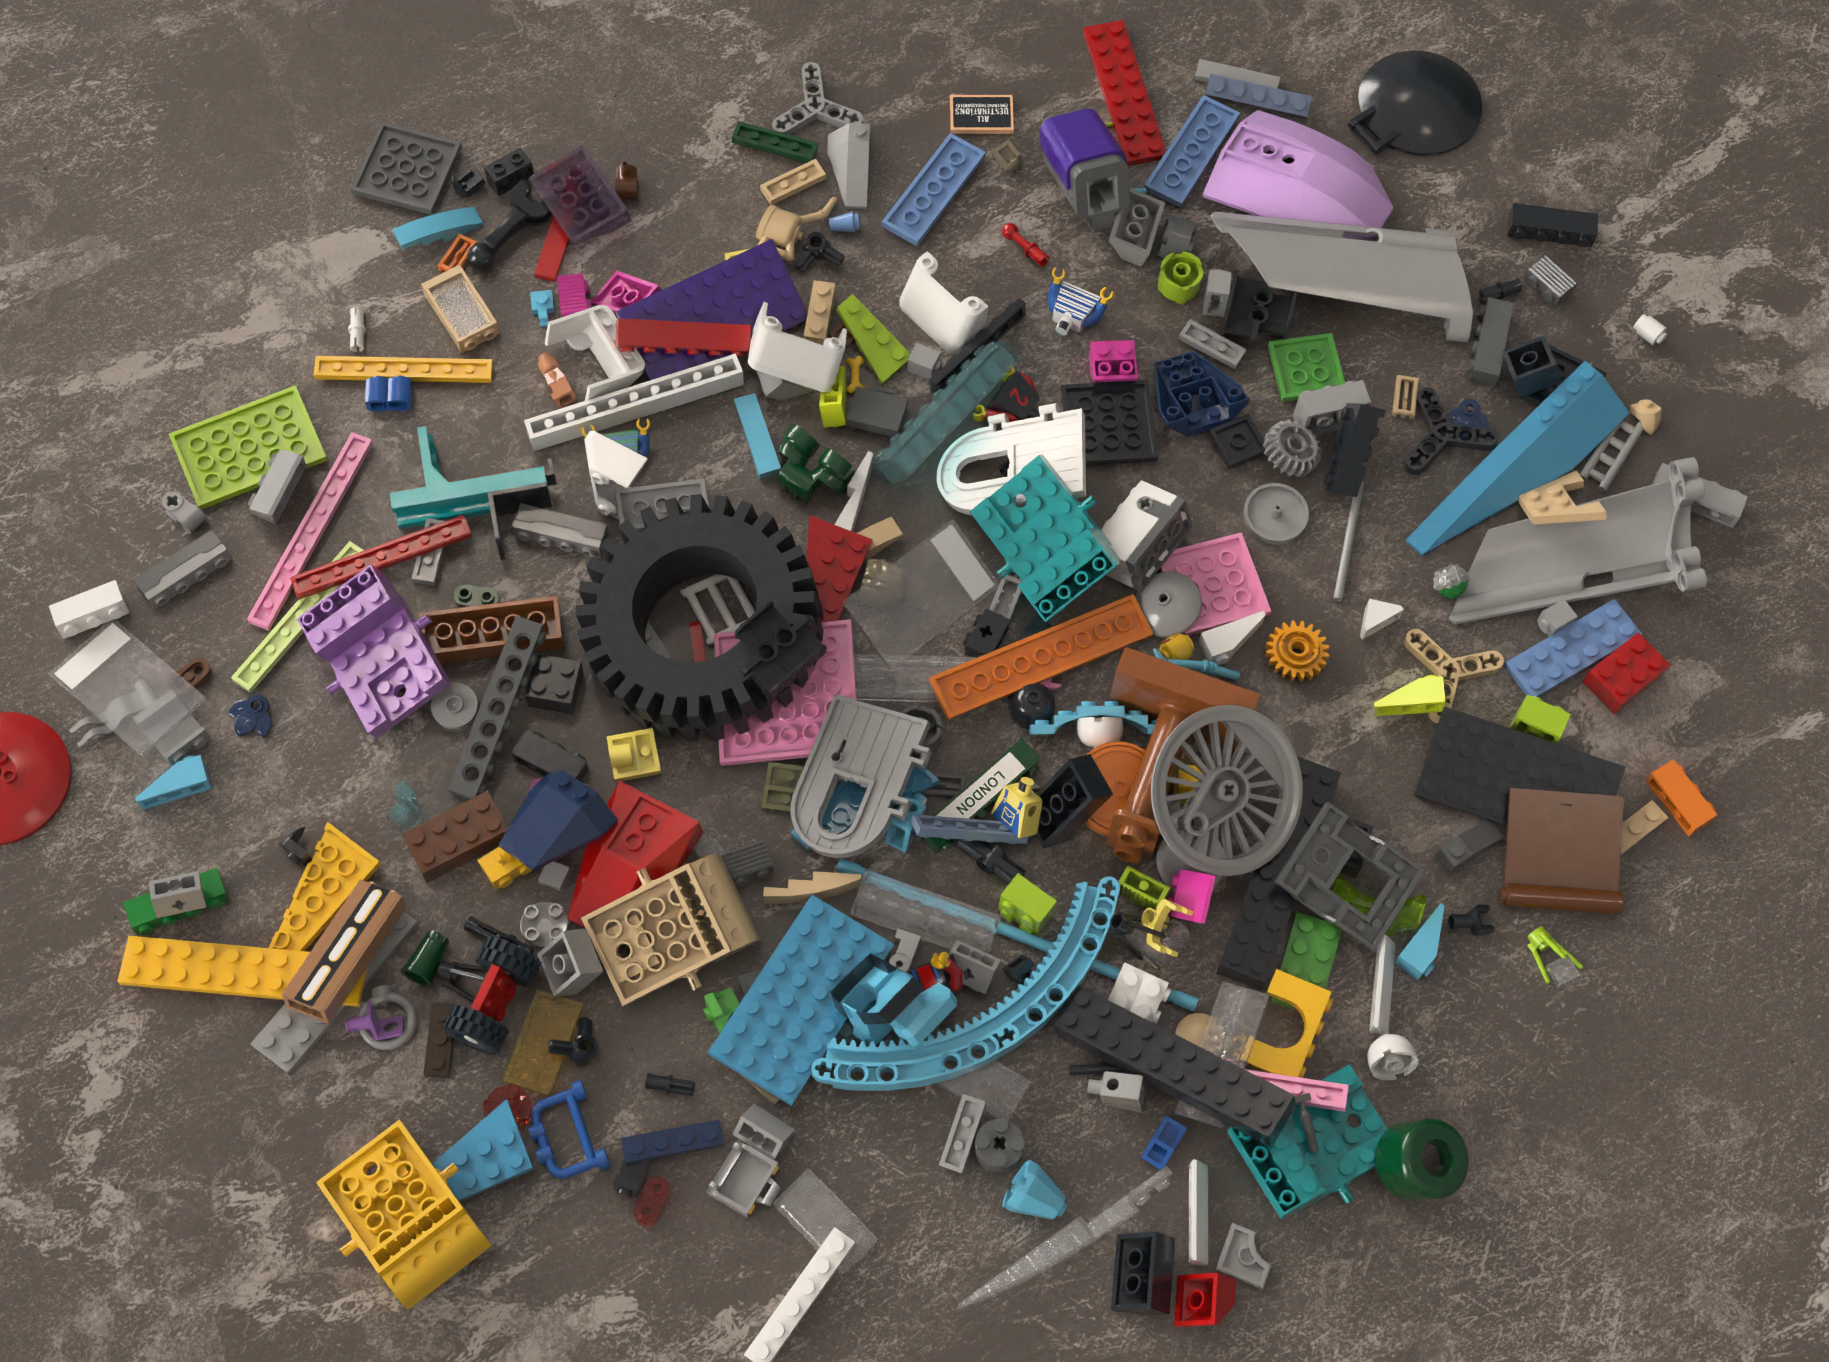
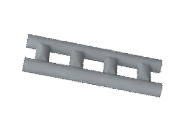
M1623 420L1596 447L1580 473L1584 482L1588 477H1591L1600 482L1599 491H1607L1644 430L1641 422L1633 426ZM1618 428L1630 434L1626 442L1614 437ZM1608 444L1620 450L1616 459L1604 453ZM1598 461L1610 466L1606 475L1594 469Z

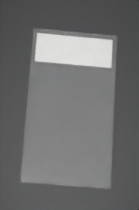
M951 519L841 603L887 668L892 670L997 589L999 582L954 519Z
M115 619L105 623L48 673L141 757L146 755L207 700L204 695Z

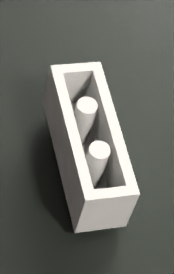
M116 580L49 606L55 626L63 639L75 636L78 633L130 613L124 595Z

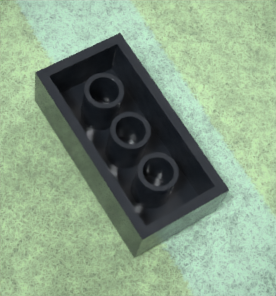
M1091 754L1069 759L1036 793L1042 799L1039 826L1036 834L1042 847L1047 848L1067 841L1113 795Z

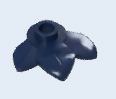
M1473 399L1463 400L1458 408L1451 409L1447 413L1452 424L1489 428L1487 417L1480 412L1479 403ZM1471 406L1474 411L1469 413L1465 408ZM1462 433L1459 437L1462 440H1466L1471 435L1469 433Z
M255 694L247 700H239L232 705L229 715L236 718L234 728L237 736H244L254 729L262 737H266L269 733L272 718L268 713L269 702L266 697ZM259 702V708L254 710V703Z

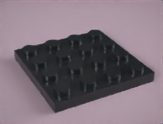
M1148 380L1061 385L1063 412L1082 408L1085 414L1086 465L1154 462L1158 460Z

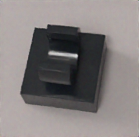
M1020 955L1002 969L1007 977L1014 979L1017 984L1024 985L1022 975L1026 973L1030 978L1031 968L1035 965L1029 957Z

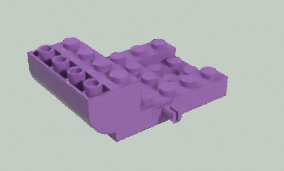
M371 564L297 618L315 654L330 662L336 673V681L326 687L328 693L333 695L339 689L344 688L367 733L375 738H379L451 685L449 678L421 630L432 623L431 618L425 614V616L416 621L403 597L397 593L384 574ZM406 687L405 695L399 698L398 693L400 689Z

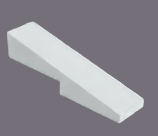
M867 452L849 482L847 496L850 499L834 524L852 532L855 528L872 470V452Z

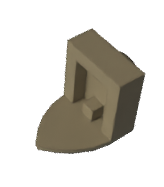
M1009 139L991 152V155L1006 172L1017 171L1022 163V154L1018 152Z

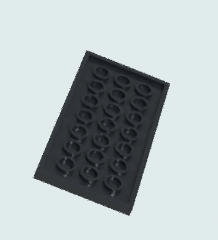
M1444 706L1414 795L1507 826L1509 788L1616 796L1626 767Z

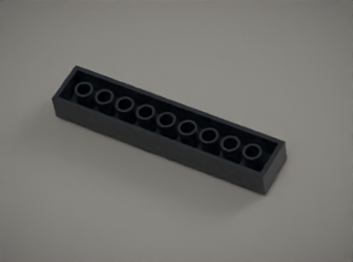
M1298 756L1303 781V796L1297 824L1281 851L1265 865L1254 870L1216 974L1262 991L1268 978L1296 900L1291 896L1292 894L1276 884L1275 880L1326 802L1331 803L1341 775L1339 771Z
M1079 985L1054 1023V1028L1059 1038L1129 1074L1143 1076L1144 1082L1271 1148L1296 1108L1294 1094Z

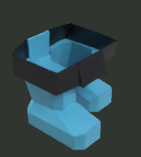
M872 953L864 958L830 991L837 1011L852 1023V1035L858 1040L864 1041L866 1047H869L871 1041H874L875 1045H877L892 1029H894L901 1040H907L912 1047L919 1045L957 1006L956 997L946 986L937 983L922 992L924 988L914 976Z

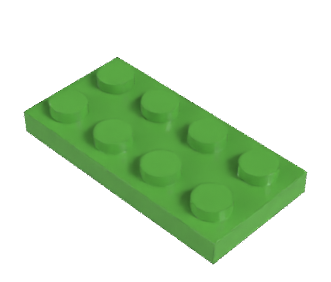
M1296 912L1280 971L1326 989L1342 929L1333 923ZM1273 997L1271 998V1003L1298 1011L1288 1003Z

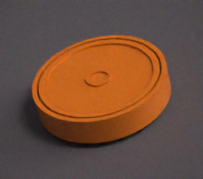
M1109 742L1097 746L1086 754H1091L1113 792V795L1084 823L1094 832L1108 837L1115 811L1117 809L1124 810L1145 753L1144 749L1127 742Z

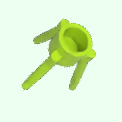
M1543 926L1535 929L1528 935L1527 938L1531 943L1527 947L1533 953L1547 984L1550 983V979L1537 949H1540L1542 952L1551 947L1562 959L1567 958L1579 969L1583 968V965L1554 940Z

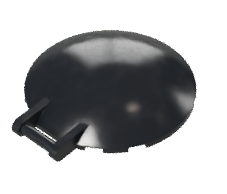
M1402 51L1382 58L1366 72L1358 91V103L1361 112L1351 119L1347 126L1361 136L1371 147L1370 150L1375 155L1388 147L1392 149L1397 147L1407 151V154L1424 156L1426 153L1440 155L1460 147L1474 134L1482 115V99L1473 78L1456 62L1432 52ZM1362 125H1364L1378 139V141H1376L1373 138V136Z

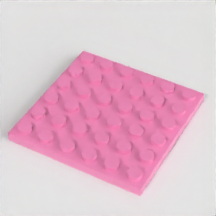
M851 619L821 622L824 632L823 641L820 642L827 646V650L824 656L817 661L816 665H812L807 669L809 679L803 688L791 683L790 688L794 700L786 708L775 699L770 703L773 718L763 723L757 713L748 716L747 721L750 731L740 735L732 723L723 725L725 739L719 740L721 766L809 757L834 695L857 700ZM735 631L714 634L715 657L724 654L740 641L735 637ZM844 741L843 746L841 748V754L845 747L846 741Z

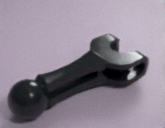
M525 178L520 180L511 190V210L492 234L484 239L483 243H476L471 246L467 255L469 264L474 269L481 271L492 267L496 254L514 234L528 225H544L555 213L557 201L551 197H547L540 203L529 201L528 196L532 190L531 182Z

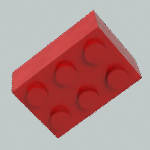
M1638 632L1592 668L1582 682L1615 715L1659 680L1671 665Z

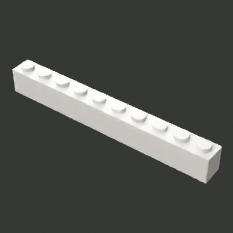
M736 354L729 355L524 420L526 431L533 451H537L583 436L581 433L582 427L585 434L588 435L592 431L591 425L594 426L595 432L742 386L744 385L743 371Z

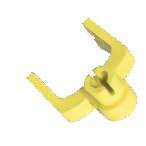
M1162 899L1157 909L1147 908L1144 910L1141 921L1144 926L1161 932L1168 926L1164 922L1169 923L1168 914L1172 909L1190 916L1193 915L1194 911L1172 901ZM1147 933L1146 941L1148 945L1161 953L1177 957L1178 952L1162 945L1160 937Z

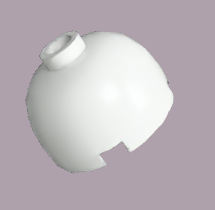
M1117 717L1078 718V737L1084 745L1093 747V749L1105 743L1119 742L1123 735V719Z
M1396 1034L1380 1036L1370 1045L1367 1053L1369 1069L1373 1076L1380 1080L1397 1079L1395 1075L1404 1073V1076L1414 1071L1418 1065L1413 1045L1405 1037Z

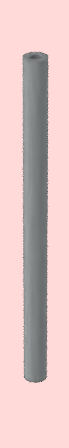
M1363 481L1357 497L1352 498L1333 600L1336 602H1341L1343 599L1364 488Z

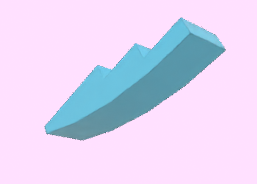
M469 207L433 214L392 230L402 250L420 242L425 246L443 238L444 242L457 237L459 233L464 234L483 226V222L475 208Z

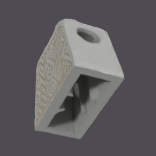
M1106 1071L1104 1072L1103 1080L1089 1079L1087 1092L1100 1095L1104 1105L1142 1113L1146 1087L1144 1078L1141 1075Z

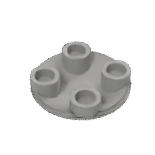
M540 902L529 905L525 908L520 921L521 933L530 944L546 947L561 932L568 930L567 915L558 903Z

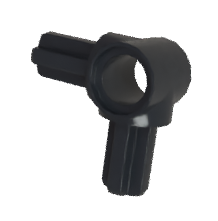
M812 232L808 235L806 244L803 246L804 252L795 262L794 267L800 272H805L814 259H822L823 257L839 266L844 262L845 255L831 247V242L826 240L822 233ZM816 242L821 243L819 247L812 246Z
M589 1017L579 1018L577 1036L573 1038L572 1042L551 1039L548 1043V1052L550 1054L569 1056V1059L580 1067L589 1065L598 1049V1043L592 1037V1020Z

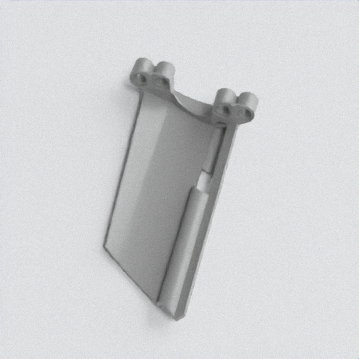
M1213 212L1210 215L1217 229L1222 233H1229L1241 246L1262 275L1268 287L1446 318L1444 323L1446 340L1468 342L1473 316L1470 292L1465 272L1457 253L1456 240L1453 236H1449L1446 230L1424 228L1422 232L1222 212ZM1343 234L1379 236V240L1376 242L1343 238Z
M1690 457L1671 461L1669 463L1668 481L1576 505L1580 506L1599 501L1606 511L1607 520L1532 524L1528 518L1488 529L1468 571L1470 580L1466 592L1457 597L1456 604L1448 620L1454 624H1460L1552 606L1562 599H1565L1568 603L1676 582L1682 592L1705 588L1707 577L1704 569L1700 568L1701 556L1699 549L1696 546L1691 547V504L1696 499L1703 498L1705 494L1704 484L1698 478L1699 468L1696 459ZM1607 572L1613 573L1612 583L1584 588L1586 576Z

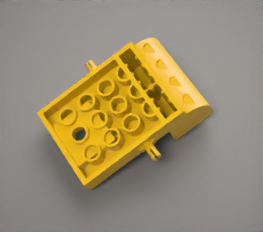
M398 1120L316 1183L351 1233L352 1240L340 1248L344 1256L347 1257L357 1248L361 1249L394 1295L409 1310L492 1245L449 1188L447 1180L459 1172L456 1165L452 1163L443 1171L436 1169L404 1124ZM373 1165L378 1166L377 1171L373 1175L366 1174L369 1167Z

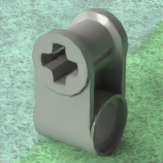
M169 492L162 499L167 515L189 534L207 519L206 515L197 506L191 504L177 492Z

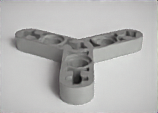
M808 62L802 67L805 101L775 118L772 122V130L791 135L816 119L841 128L854 119L857 120L854 123H863V116L856 110L824 99L820 67L814 62ZM809 71H813L814 79L810 80ZM810 87H816L819 89V91L816 93H810L808 89ZM817 100L818 109L813 107V101ZM832 111H837L840 113V115L834 118L831 117L829 113ZM796 114H801L804 116V118L800 121H797L793 119V116Z

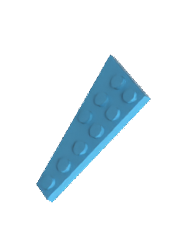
M914 766L902 797L908 796L913 798L915 793L921 794L940 784V780L929 770H922ZM843 781L838 785L823 816V829L830 833L838 834L847 831L856 819V814L867 788L851 781ZM892 802L890 808H893L899 804ZM794 828L791 831V836L808 851L811 850L802 841Z
M507 1099L432 1163L440 1171H443L452 1163L459 1169V1172L447 1181L449 1188L460 1202L534 1170Z

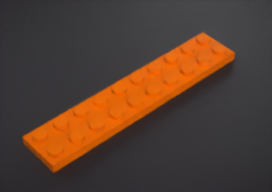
M1134 594L938 673L929 677L928 681L949 721L1010 696L1028 684L1041 683L1150 638L1154 633Z

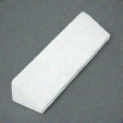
M1384 935L1379 942L1376 952L1369 1029L1370 1034L1375 1035L1388 1034L1396 945L1387 935Z
M1193 1159L1189 1165L1190 1265L1206 1266L1208 1265V1166Z

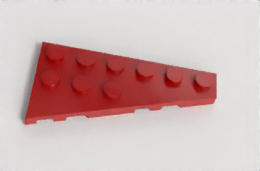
M810 515L806 559L822 604L824 617H821L820 620L821 622L839 621L873 543V539Z

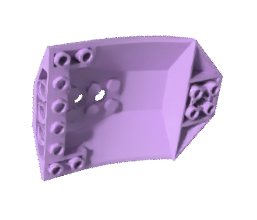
M1260 110L1255 111L1239 123L1222 149L1203 192V198L1239 209L1253 216L1383 228L1393 211V205L1372 165L1355 151L1316 130ZM1268 151L1274 152L1272 154H1266V152ZM1291 157L1295 161L1287 164L1283 162V159ZM1343 234V238L1370 241L1377 238L1374 235Z

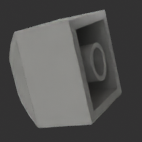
M586 928L561 932L537 954L542 962V968L554 997L578 994L603 972L602 962Z

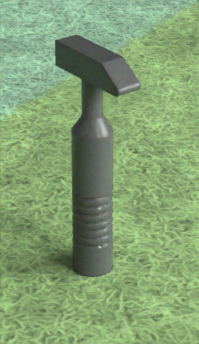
M1306 1093L1294 1096L1295 1102H1299L1302 1112L1300 1117L1309 1153L1317 1152L1319 1147L1311 1115L1306 1110L1304 1102L1311 1100V1095Z

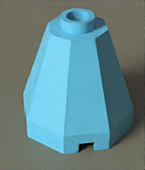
M1031 1160L1024 1162L1011 1182L1013 1183L1011 1191L1009 1189L1006 1191L1002 1207L1009 1211L1050 1220L1055 1219L1056 1216L1061 1217L1067 1207V1204L1064 1203L1066 1196L1042 1168Z

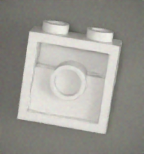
M1124 962L1108 1000L1156 1024L1161 1014V1011L1157 1010L1161 1001L1166 1003L1171 989L1167 987L1169 982Z

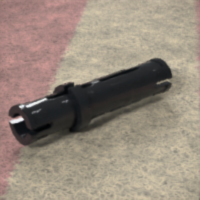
M472 916L467 919L464 925L465 931L484 940L487 937H496L500 940H506L511 944L514 943L518 947L526 949L527 952L534 953L533 946L517 940L515 935H507Z

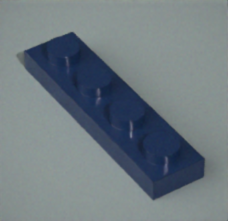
M714 1120L621 1138V1145L626 1165L721 1147L724 1145L720 1121Z

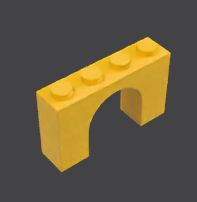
M1276 969L1266 995L1288 1003L1299 1011L1304 1022L1303 1035L1297 1044L1289 1048H1275L1249 1037L1239 1062L1262 1072L1303 1078L1307 1068L1303 1066L1306 1057L1311 1058L1315 1048V1044L1312 1043L1314 1035H1320L1324 1022L1321 1021L1324 1012H1329L1333 999L1329 998L1331 991Z

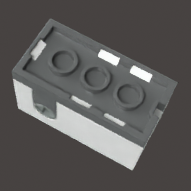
M1141 480L1130 491L1126 500L1118 506L1116 512L1105 522L1101 529L1111 542V547L1120 560V565L1106 576L1142 592L1192 529L1186 500Z

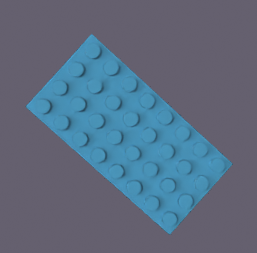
M811 895L709 1049L708 1055L792 1106L812 1075L813 1062L816 1059L823 1058L827 1052L828 1043H830L833 1037L836 1038L848 1019L835 1008L830 991L870 953L885 961L894 944L814 895Z

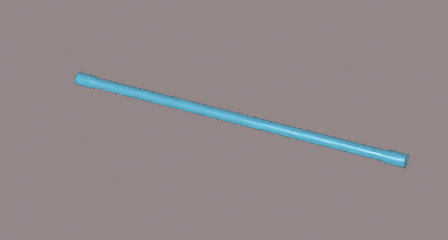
M840 858L836 871L840 873L861 874V880L1046 953H1048L1049 949H1052L1053 942L1033 934L1030 935L1021 929L863 868L861 865L844 858ZM1097 959L1090 969L1114 980H1117L1121 969ZM1171 989L1167 1000L1174 1005L1194 1012L1199 998Z

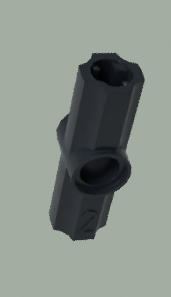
M960 839L957 844V848L975 860L977 866L989 875L994 874L1008 885L1017 873L1023 877L1026 874V870L1010 860L1006 853L996 844H988L985 841L979 840L966 841L964 839Z

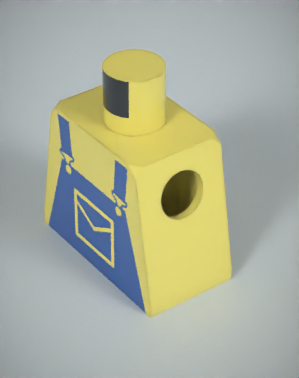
M1022 777L1019 783L1006 785L991 812L995 818L1018 838L1037 834L1042 808V799L1032 791L1034 781L1028 777Z

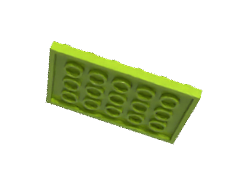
M296 385L169 433L200 510L261 487L258 486L260 478L264 473H268L271 467L269 466V461L274 453L278 454L280 449L302 455L307 465L305 469L328 461Z

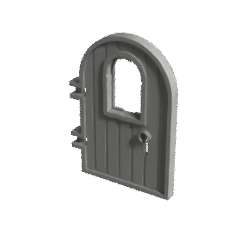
M834 695L791 800L790 811L793 826L799 837L810 849L818 854L832 858L856 856L869 850L882 839L889 829L893 817L905 821L911 807L910 800L902 797L914 766L922 770L926 769L932 754L930 748L922 746L930 728L929 721ZM844 741H846L845 747L841 754V748L843 746ZM912 752L920 753V759L911 757ZM838 780L856 782L861 787L867 788L851 827L841 834L830 833L823 829V816ZM892 802L901 805L899 810L890 808Z

